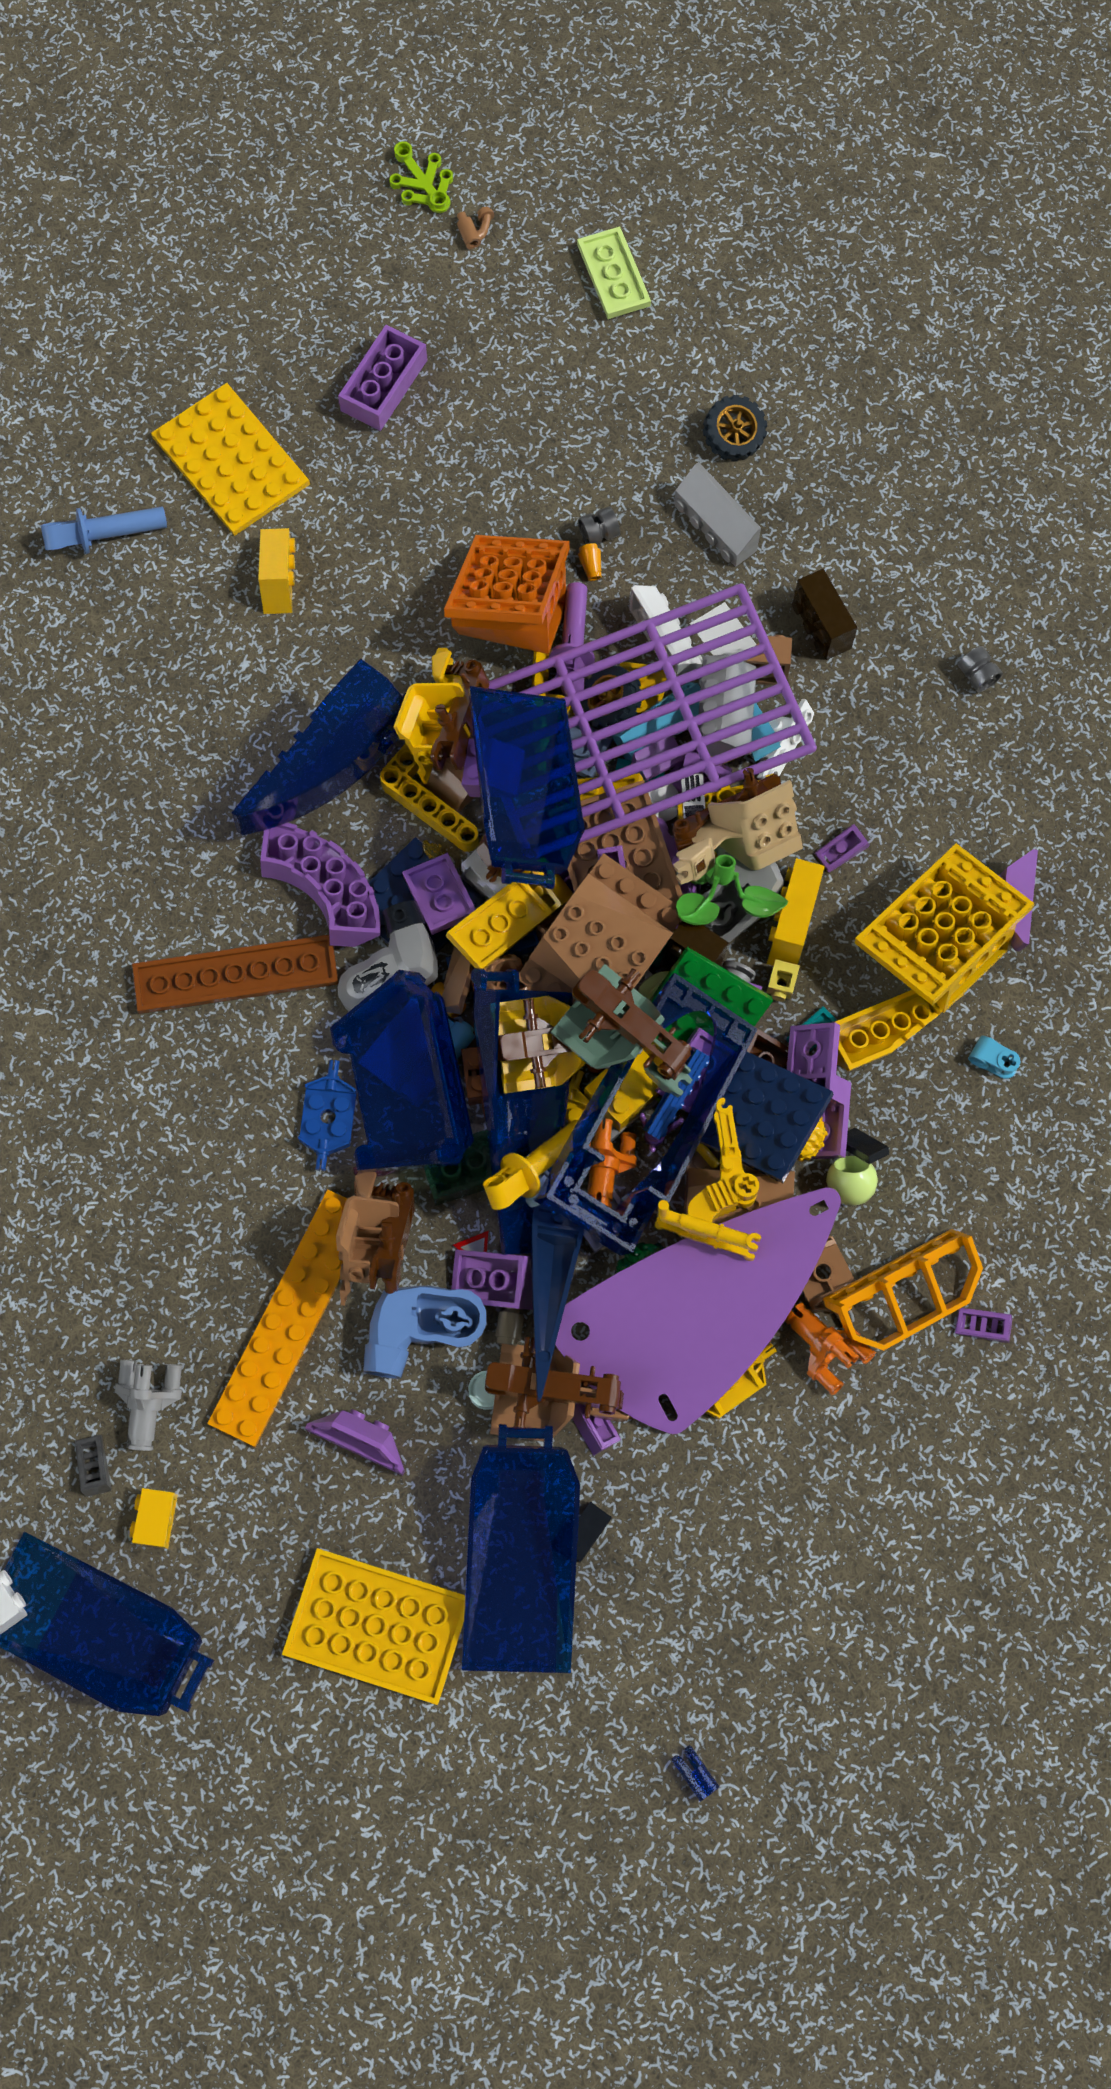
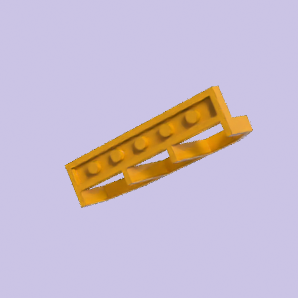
M950 1229L823 1298L827 1309L838 1313L848 1338L884 1351L969 1304L983 1266L972 1236ZM964 1245L971 1268L960 1297L945 1304L931 1265L936 1264L939 1258L947 1254L958 1252L960 1247ZM921 1269L936 1310L906 1326L892 1287L895 1286L897 1281L912 1277L917 1273V1270ZM882 1290L897 1332L877 1342L856 1334L848 1311L852 1309L853 1305L861 1301L870 1300L874 1297L875 1293Z

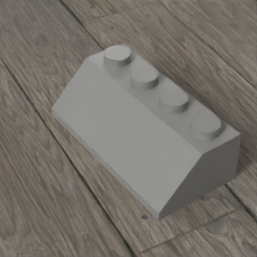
M699 462L696 463L676 489L674 504L679 512L685 513L690 518V522L695 529H700L705 534L708 543L712 546L715 545L720 550L723 559L726 562H731L736 567L757 551L761 527Z
M729 655L703 656L702 666L708 665L710 663L728 657ZM743 661L701 678V690L757 668ZM756 680L700 701L699 714L755 693ZM754 704L698 725L702 737L752 718L754 716ZM753 728L706 746L710 756H715L752 742Z

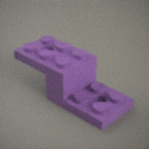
M836 1022L790 1026L787 1070L832 1090L834 1094L822 1115V1121L828 1133L823 1141L824 1147L818 1150L816 1157L812 1156L811 1159L846 1158L851 1082L836 1075L840 1025ZM816 1044L817 1051L814 1055L810 1056L809 1050Z

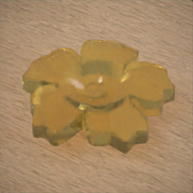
M428 840L422 842L423 851L430 859L444 854L440 851L442 848L440 844H430Z

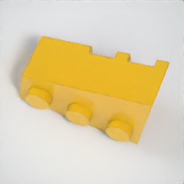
M289 528L260 529L258 581L264 614L292 613V586L295 585L294 572L292 571V569H295V557L292 553L296 552L295 538H290Z

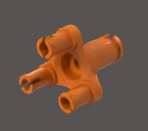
M603 1118L596 1119V1134L592 1147L591 1138L593 1132L588 1130L589 1138L580 1144L576 1157L572 1160L573 1164L589 1173L586 1208L592 1211H597V1203L600 1199L602 1212L611 1211L612 1204L610 1202L613 1200L615 1175L635 1168L637 1163V1157L635 1156L637 1135L631 1132L620 1134V1151H616L613 1148V1143L610 1142L613 1121L605 1118L604 1129Z
M799 1303L795 1306L798 1310L796 1315L791 1310L785 1322L791 1324V1328L811 1346L807 1375L812 1380H817L831 1395H835L844 1383L828 1369V1364L837 1357L846 1368H850L852 1366L851 1362L855 1363L858 1358L865 1365L872 1360L876 1352L868 1345L848 1338L845 1330H836L833 1326L828 1328L813 1312L806 1309L803 1303Z

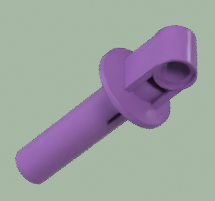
M573 582L566 587L562 644L551 649L549 658L584 644L588 589L582 583ZM593 652L564 662L568 673L594 663L595 655ZM584 678L572 682L576 693L584 690ZM561 686L560 689L562 690L563 694H564L565 697H566L567 695H566V692H565V690H564V687Z

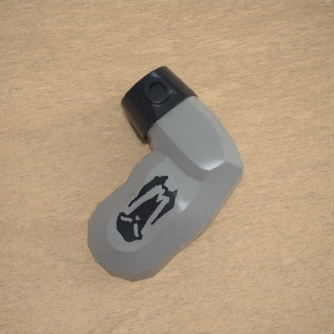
M405 901L386 908L382 915L386 935L390 939L389 946L375 952L367 960L349 967L341 975L337 987L338 997L345 1009L355 1016L369 1018L377 1015L384 1009L408 1000L438 977V960L434 942L427 931V923L417 901Z

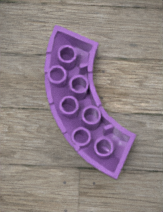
M265 819L260 860L262 877L287 882L309 895L319 906L327 920L330 945L356 947L380 936V914L374 890L370 887L360 866L355 861L353 862L340 846L331 840L328 842L317 836V833L312 830L308 832L297 828L295 824Z

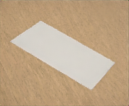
M724 602L689 624L698 623L726 612L730 608ZM735 618L697 634L705 643L741 629L743 626ZM748 636L710 652L713 655L731 656L757 644L751 636Z

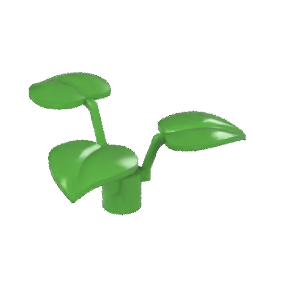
M723 854L715 858L714 867L699 880L690 881L697 885H702L706 882L712 884L708 897L705 899L704 896L698 893H686L678 899L676 911L678 918L692 925H705L713 922L719 915L720 910L717 904L710 902L718 884L728 885L732 880L735 882L739 897L744 899L742 908L752 916L760 918L772 916L788 904V900L778 893L761 886H748L743 893L739 882V873L734 872L736 860L730 855Z

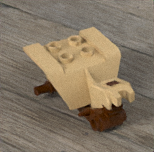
M746 768L747 771L743 770L745 780L743 782L744 788L741 792L718 803L711 802L708 804V808L696 811L695 814L685 819L675 821L672 830L676 848L679 851L676 853L679 861L674 863L673 866L679 873L676 875L678 882L682 885L690 881H697L715 865L714 850L718 846L751 870L762 869L803 849L801 834L798 832L795 817L797 807L792 799L794 797L792 782L789 780L781 784L780 777L777 774H772L757 781L754 777V770Z

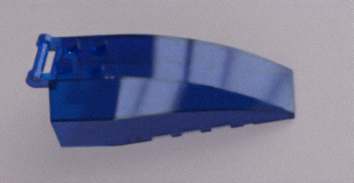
M360 659L311 714L310 719L312 722L302 733L298 730L293 736L296 742L287 752L283 750L277 756L280 761L271 772L266 770L232 811L237 832L243 836L293 821L320 808L355 784L384 754L388 755L393 750L395 742L399 739L393 726L405 694L402 696L387 677Z

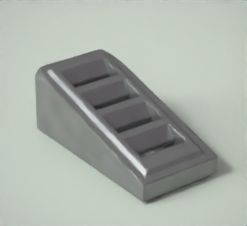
M98 1435L75 1441L81 1492L86 1497L110 1492L111 1482L102 1436ZM97 1447V1451L83 1453V1449ZM98 1458V1461L85 1464V1460ZM94 1469L100 1470V1472L87 1475V1471Z

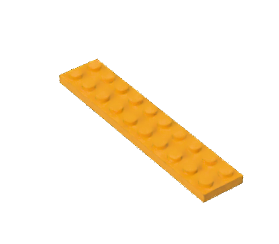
M328 1189L207 1423L255 1448L341 1280L340 1270L343 1260H339L336 1234L347 1198Z

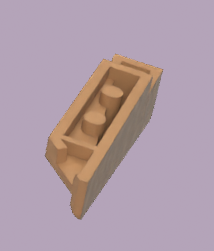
M455 946L443 986L444 991L438 1002L437 1010L462 1015L466 997L471 989L472 975L474 974L475 967Z

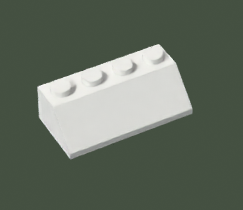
M635 585L631 587L630 611L637 623L670 611L666 596L663 593L660 594L656 586ZM677 618L656 626L659 636L662 637L680 630V621ZM644 631L643 633L648 641H651L647 631ZM689 636L668 644L664 648L669 657L692 648V642ZM699 655L672 667L676 676L702 667L703 659Z

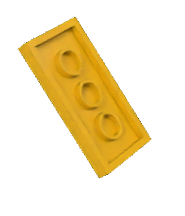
M520 876L515 882H510L450 929L446 937L480 973L537 928L538 925L547 920L553 914V911Z

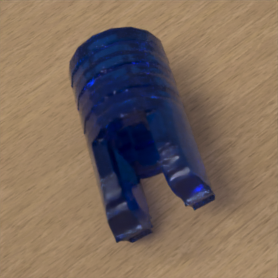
M689 1745L685 1748L684 1753L695 1770L691 1771L687 1763L680 1756H674L672 1762L701 1802L720 1786L693 1747Z

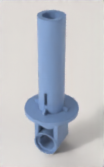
M163 506L87 519L85 514L82 515L81 509L76 508V520L52 522L40 526L45 550H55L81 544L85 554H89V545H92L91 541L164 529L167 528V521Z

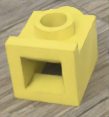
M775 959L766 993L771 994L772 998L776 1001L783 1002L786 998L791 999L800 965ZM779 981H783L786 984V987L778 985L777 983Z

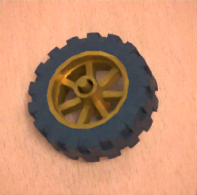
M739 395L725 396L720 401L715 402L704 419L703 436H706L705 442L707 446L712 448L711 451L715 455H721L720 458L727 460V458L731 459V461L747 459L760 448L767 435L765 430L767 420H764L765 414L762 410H759V405L756 402L752 403L749 401L750 398L744 396L741 398ZM729 413L737 414L736 419L733 420ZM723 415L729 424L719 423ZM741 416L744 417L747 422L743 423V421L740 419ZM750 426L751 434L742 429ZM720 429L727 430V434L723 436ZM739 435L747 439V441L739 443ZM727 438H734V443L727 440Z
M616 665L592 674V677L585 681L584 689L629 671ZM635 680L580 702L583 711L587 712L641 691V683L639 680ZM642 701L591 720L588 723L600 730L637 715L636 710L640 708Z

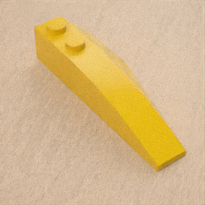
M910 990L835 1021L840 1025L837 1065L849 1072L891 1054L942 1013L941 1009L936 1003L932 1006L915 991Z

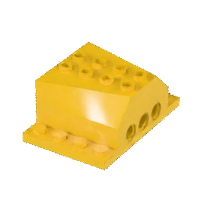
M956 843L855 938L854 943L933 1006L936 1003L944 1013L1010 949L1016 924L1033 909L1034 902Z

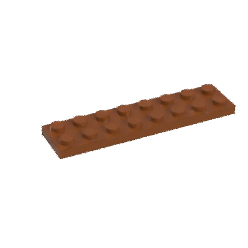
M329 935L132 964L137 1011L139 1014L339 984L334 946L330 945Z

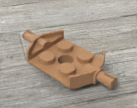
M833 1236L828 1237L822 1254L803 1289V1293L811 1307V1312L834 1313L841 1323L838 1313L825 1307L823 1298L849 1285L855 1279ZM826 1266L830 1271V1277L827 1279L819 1278L816 1275V1268Z

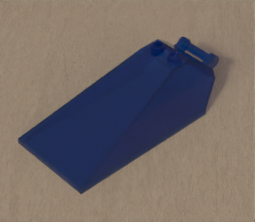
M470 686L468 692L483 822L492 867L502 868V884L510 885L512 882L541 885L545 889H553L555 886V874H561L568 868L585 830L566 701L562 698ZM513 869L544 872V875L513 872Z
M499 1424L498 1445H486L482 1448L470 1483L462 1671L571 1673L580 1482L567 1449L552 1447L553 1426L525 1428L522 1430L520 1427L515 1429L507 1427V1424ZM507 1438L544 1439L543 1446L506 1445Z
M24 1531L4 1570L12 1579L13 1583L10 1586L14 1593L18 1592L23 1597L26 1603L24 1609L28 1615L0 1635V1648L115 1711L161 1716L168 1712L172 1704L189 1713L192 1707L190 1702L207 1668H211L215 1661L198 1652L202 1644L201 1636L171 1606ZM193 1660H195L198 1664L181 1698H179L176 1694Z

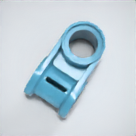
M980 1036L968 1057L972 1064L1003 1079L1013 1077L1021 1062L1019 1055L1015 1051L1004 1047L987 1036ZM1006 1061L1011 1063L1008 1068L1004 1066Z

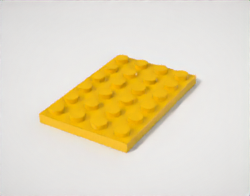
M225 383L151 433L152 438L234 536L310 485V481L228 383Z
M317 1548L282 1655L438 1705L472 1597Z

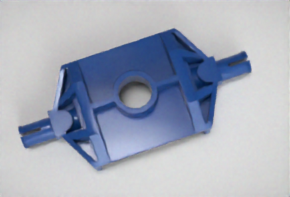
M329 1060L328 1074L305 1084L306 1091L298 1140L316 1152L315 1170L320 1171V1168L322 1171H326L327 1157L332 1153L350 1147L357 1091L339 1078L340 1061L335 1060V1063L333 1060ZM324 1112H333L336 1115L335 1120L329 1124L322 1122L321 1116Z

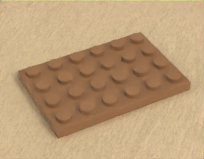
M642 780V781H639V782H636V783H633V784H630V785H627V786H624V787L615 789V791H616V793L618 794V793L623 792V791H625V790H628V789H630V788H633V787H636V786H638V785H641V784L645 783V781ZM603 793L550 811V817L553 819L605 799L607 795ZM649 793L622 802L621 806L624 813L628 814L651 805L652 802ZM609 807L555 828L557 838L561 840L615 819L612 808ZM656 814L561 850L574 891L577 890L598 862L597 849L623 845L625 865L628 871L675 904L683 895L679 882L676 879V873Z

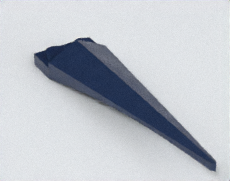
M544 1204L533 1207L530 1232L536 1393L538 1403L542 1399L584 1234L586 1211Z

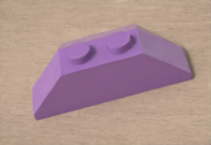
M1035 849L1008 866L998 875L1032 902L1038 850ZM1032 910L1016 924L1010 945L1015 951L1020 952L1029 945Z
M351 1409L350 1413L342 1410L307 1423L305 1429L308 1432L403 1476L405 1469L393 1435L388 1431L389 1426L377 1420L374 1421V1424L365 1421V1415Z

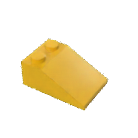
M644 1050L633 1060L625 1061V1064L617 1067L613 1065L609 1069L606 1068L584 1089V1095L605 1118L613 1121L612 1125L619 1132L660 1095L655 1092L658 1086L645 1073L643 1064L649 1058V1055Z

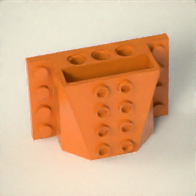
M475 535L445 605V617L451 618L452 627L459 635L549 654L565 610V561L570 550L569 541Z

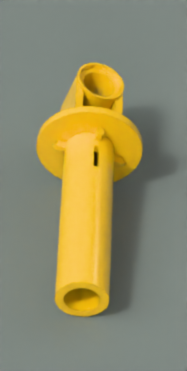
M573 1120L526 1157L516 1153L506 1154L500 1163L501 1170L483 1182L491 1208L493 1210H501L509 1207L520 1196L525 1198L536 1196L540 1191L539 1176L589 1138V1131L586 1125L580 1120Z

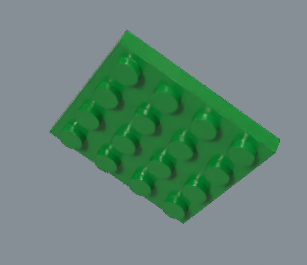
M686 947L654 992L650 1001L665 1018L660 1026L667 1032L672 1027H675L676 1031L672 1036L678 1041L683 1040L687 1042L697 1026L736 1052L771 1005L773 998L696 951Z

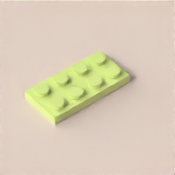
M620 227L577 239V246L607 319L651 306L650 297Z

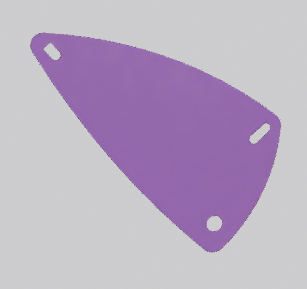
M822 1188L756 1209L723 1222L722 1224L725 1227L747 1234L758 1233L761 1235L760 1242L751 1241L758 1245L756 1252L748 1251L750 1254L755 1255L753 1261L746 1260L742 1255L720 1248L714 1249L713 1246L688 1238L646 1257L567 1303L564 1308L555 1345L564 1358L565 1355H568L580 1363L579 1374L589 1376L590 1367L595 1366V1377L603 1378V1374L619 1376V1381H621L620 1390L624 1393L623 1407L619 1410L642 1423L666 1433H681L701 1417L739 1380L787 1318L807 1284L825 1247L841 1204L839 1193L833 1188ZM824 1200L829 1209L816 1216L811 1215L809 1212L810 1207ZM578 1322L587 1324L590 1329L589 1336L582 1341L576 1340L571 1334L572 1326ZM589 1385L592 1389H597V1386ZM661 1394H666L677 1412L678 1417L675 1421L668 1420L658 1401Z

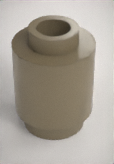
M505 1307L504 1311L498 1312L495 1332L496 1344L517 1346L518 1341H521L524 1315L520 1314V1309Z

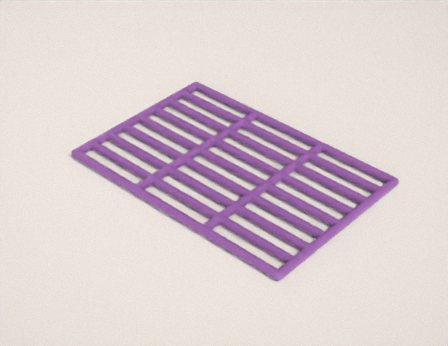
M742 583L489 681L487 692L554 666L559 675L557 678L482 706L474 727L478 739H488L506 730L571 706L574 717L505 744L519 749L579 725L582 737L524 759L522 770L587 746L591 757L521 783L518 795L595 766L599 775L598 778L518 809L514 808L511 798H500L522 858L526 863L744 780V769L719 778L715 766L798 734L801 735L805 745L746 768H752L754 775L811 754L817 749L747 589ZM738 595L742 605L662 637L659 636L656 626ZM747 614L751 625L668 657L664 646ZM647 631L651 641L568 673L564 662ZM756 634L759 645L676 676L673 665ZM655 650L659 661L576 693L572 682ZM763 653L769 663L688 696L684 695L681 685ZM663 670L667 680L587 712L583 711L580 703L583 700ZM772 673L777 681V684L696 716H693L689 707L692 704ZM558 687H564L567 695L564 698L487 728L483 726L481 717ZM668 690L673 692L675 701L598 731H591L588 723L591 720ZM782 693L786 702L785 705L702 737L698 725ZM680 709L683 721L600 753L597 741ZM791 713L795 725L710 757L706 746ZM689 730L693 741L608 773L604 762ZM697 750L701 759L700 762L618 794L616 793L612 782ZM702 771L707 773L710 780L708 783L625 814L623 811L622 802ZM603 786L607 798L525 830L522 829L519 821L520 818ZM609 807L613 810L615 819L531 851L527 842L529 838Z

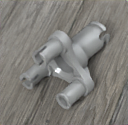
M120 1360L118 1383H115L114 1393H117L127 1404V1408H130L127 1436L129 1443L126 1445V1448L142 1451L153 1450L152 1441H154L157 1411L181 1399L182 1389H180V1380L183 1365L165 1364L164 1387L158 1390L149 1389L153 1365L137 1364L135 1360Z

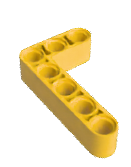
M405 743L380 773L382 789L459 849L465 852L474 851L479 845L477 827L413 779L419 766L414 760L408 745ZM405 760L413 761V763L408 766L402 764V762ZM392 777L398 779L395 783L386 782L387 779ZM408 792L416 793V795L411 798L405 796V794ZM427 806H433L435 807V810L427 812L424 811V808ZM447 820L455 822L452 826L443 825V822ZM467 834L472 835L474 837L472 840L465 841L462 839V837Z

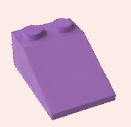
M455 1249L451 1289L472 1291L481 1298L483 1305L533 1310L531 1257Z

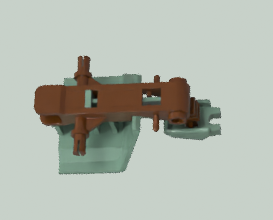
M606 964L598 972L590 970L573 987L572 995L576 1001L550 1033L595 1069L605 1068L634 1059L643 1048L649 1055V1058L643 1064L645 1073L662 1091L672 1094L677 1098L680 1097L684 1091L678 1087V1082H682L687 1086L693 1081L688 1075L691 1069L685 1063L691 1056L690 1051L692 1048L687 1042L683 1040L678 1041L672 1036L676 1031L675 1027H672L667 1032L660 1026L665 1018L648 998L633 988L632 985L641 976L640 972L638 971L634 975L637 970L632 968L623 979Z

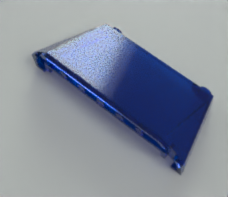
M396 971L391 978L330 1027L334 1047L343 1054H350L367 1145H360L354 1153L358 1171L380 1172L457 1165L462 1160L465 1150L474 1141L444 998L437 991L433 993L424 983L426 979L419 972Z

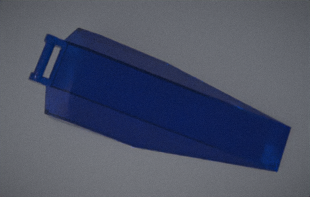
M475 968L471 972V980L474 983L473 1021L493 1176L501 1170L500 1163L506 1154L516 1153L526 1157L559 1132L560 1128L564 1127L569 1098V1079L560 1086L503 1093L501 1062L498 1060L500 1002L550 996L572 1006L573 995L571 992L519 990V972L516 969L485 971L483 968ZM487 981L505 982L507 987L506 989H487ZM553 1165L548 1169L550 1178H556L557 1169ZM553 1195L542 1204L551 1206ZM520 1196L509 1207L497 1210L503 1255L531 1253L530 1232L533 1207L526 1203L525 1197Z

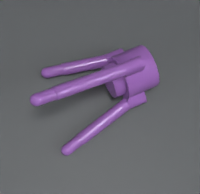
M640 1113L642 1128H644L647 1124V1119L644 1113ZM680 1118L668 1126L666 1135L681 1125L684 1119ZM646 1131L644 1134V1140L649 1145L651 1152H655V1146L660 1145L665 1138L663 1137L659 1140Z

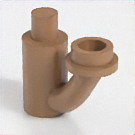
M482 207L478 211V220L481 222L479 230H476L471 217H467L465 212L457 214L459 220L457 226L467 249L478 247L487 235L490 221L494 218V212L490 207Z

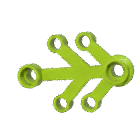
M405 141L397 143L394 147L395 158L399 162L405 163L416 179L403 177L395 173L389 178L390 186L393 189H400L402 186L424 190L427 195L416 194L412 190H404L401 194L402 203L408 206L413 203L428 205L430 210L435 213L447 211L450 207V198L446 193L449 184L453 182V172L449 169H443L440 172V184L438 190H436L433 186V181L437 168L441 166V156L438 153H431L428 156V167L426 174H424L412 158V146ZM445 175L450 176V177L447 178V179H446V178H443V176H445ZM406 196L412 197L411 199H405Z

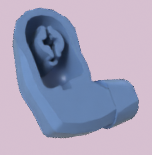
M434 1286L401 1287L392 1294H388L384 1290L375 1306L370 1322L369 1343L365 1344L363 1372L379 1377L401 1379L409 1356L407 1348L411 1342L415 1344L441 1343L454 1347L471 1345L482 1335L486 1326V1309L481 1298L469 1290L446 1289Z

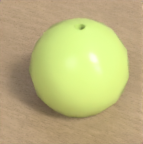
M846 1156V1158H838L830 1166L826 1183L827 1187L833 1188L839 1193L842 1204L856 1206L867 1202L874 1195L878 1178L872 1164H868L856 1156Z

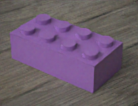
M385 325L338 395L340 411L381 431L427 362L426 344Z

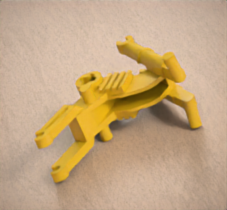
M720 1098L717 1101L716 1112L713 1117L717 1127L721 1152L719 1181L706 1186L690 1201L687 1214L670 1211L669 1203L666 1200H661L658 1203L659 1212L655 1227L659 1230L665 1229L677 1233L679 1236L713 1246L714 1249L720 1248L742 1255L746 1260L753 1261L755 1255L750 1254L748 1251L756 1252L758 1250V1245L751 1241L760 1242V1234H747L725 1227L722 1223L721 1225L712 1223L718 1217L736 1211V1206L740 1208L752 1206L759 1190L758 1179L753 1174L745 1173L742 1168L741 1151L738 1146L732 1111L733 1106L728 1105L727 1108H722V1105L725 1104V1098Z

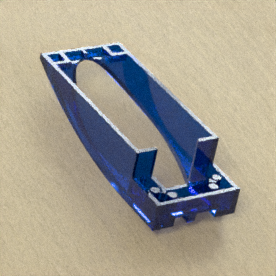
M676 973L671 975L652 1002L665 1018L660 1026L665 1029L682 1016L691 1012L701 1011L711 1017L714 1026V1036L709 1055V1064L705 1069L691 1110L674 1142L652 1171L622 1197L615 1211L580 1189L591 1166L605 1160V1156L590 1147L589 1144L634 1059L611 1065L575 1125L535 1199V1202L552 1213L565 1216L599 1238V1243L619 1256L633 1253L655 1208L658 1207V1203L661 1200L670 1202L716 1112L717 1101L723 1098L758 1030Z

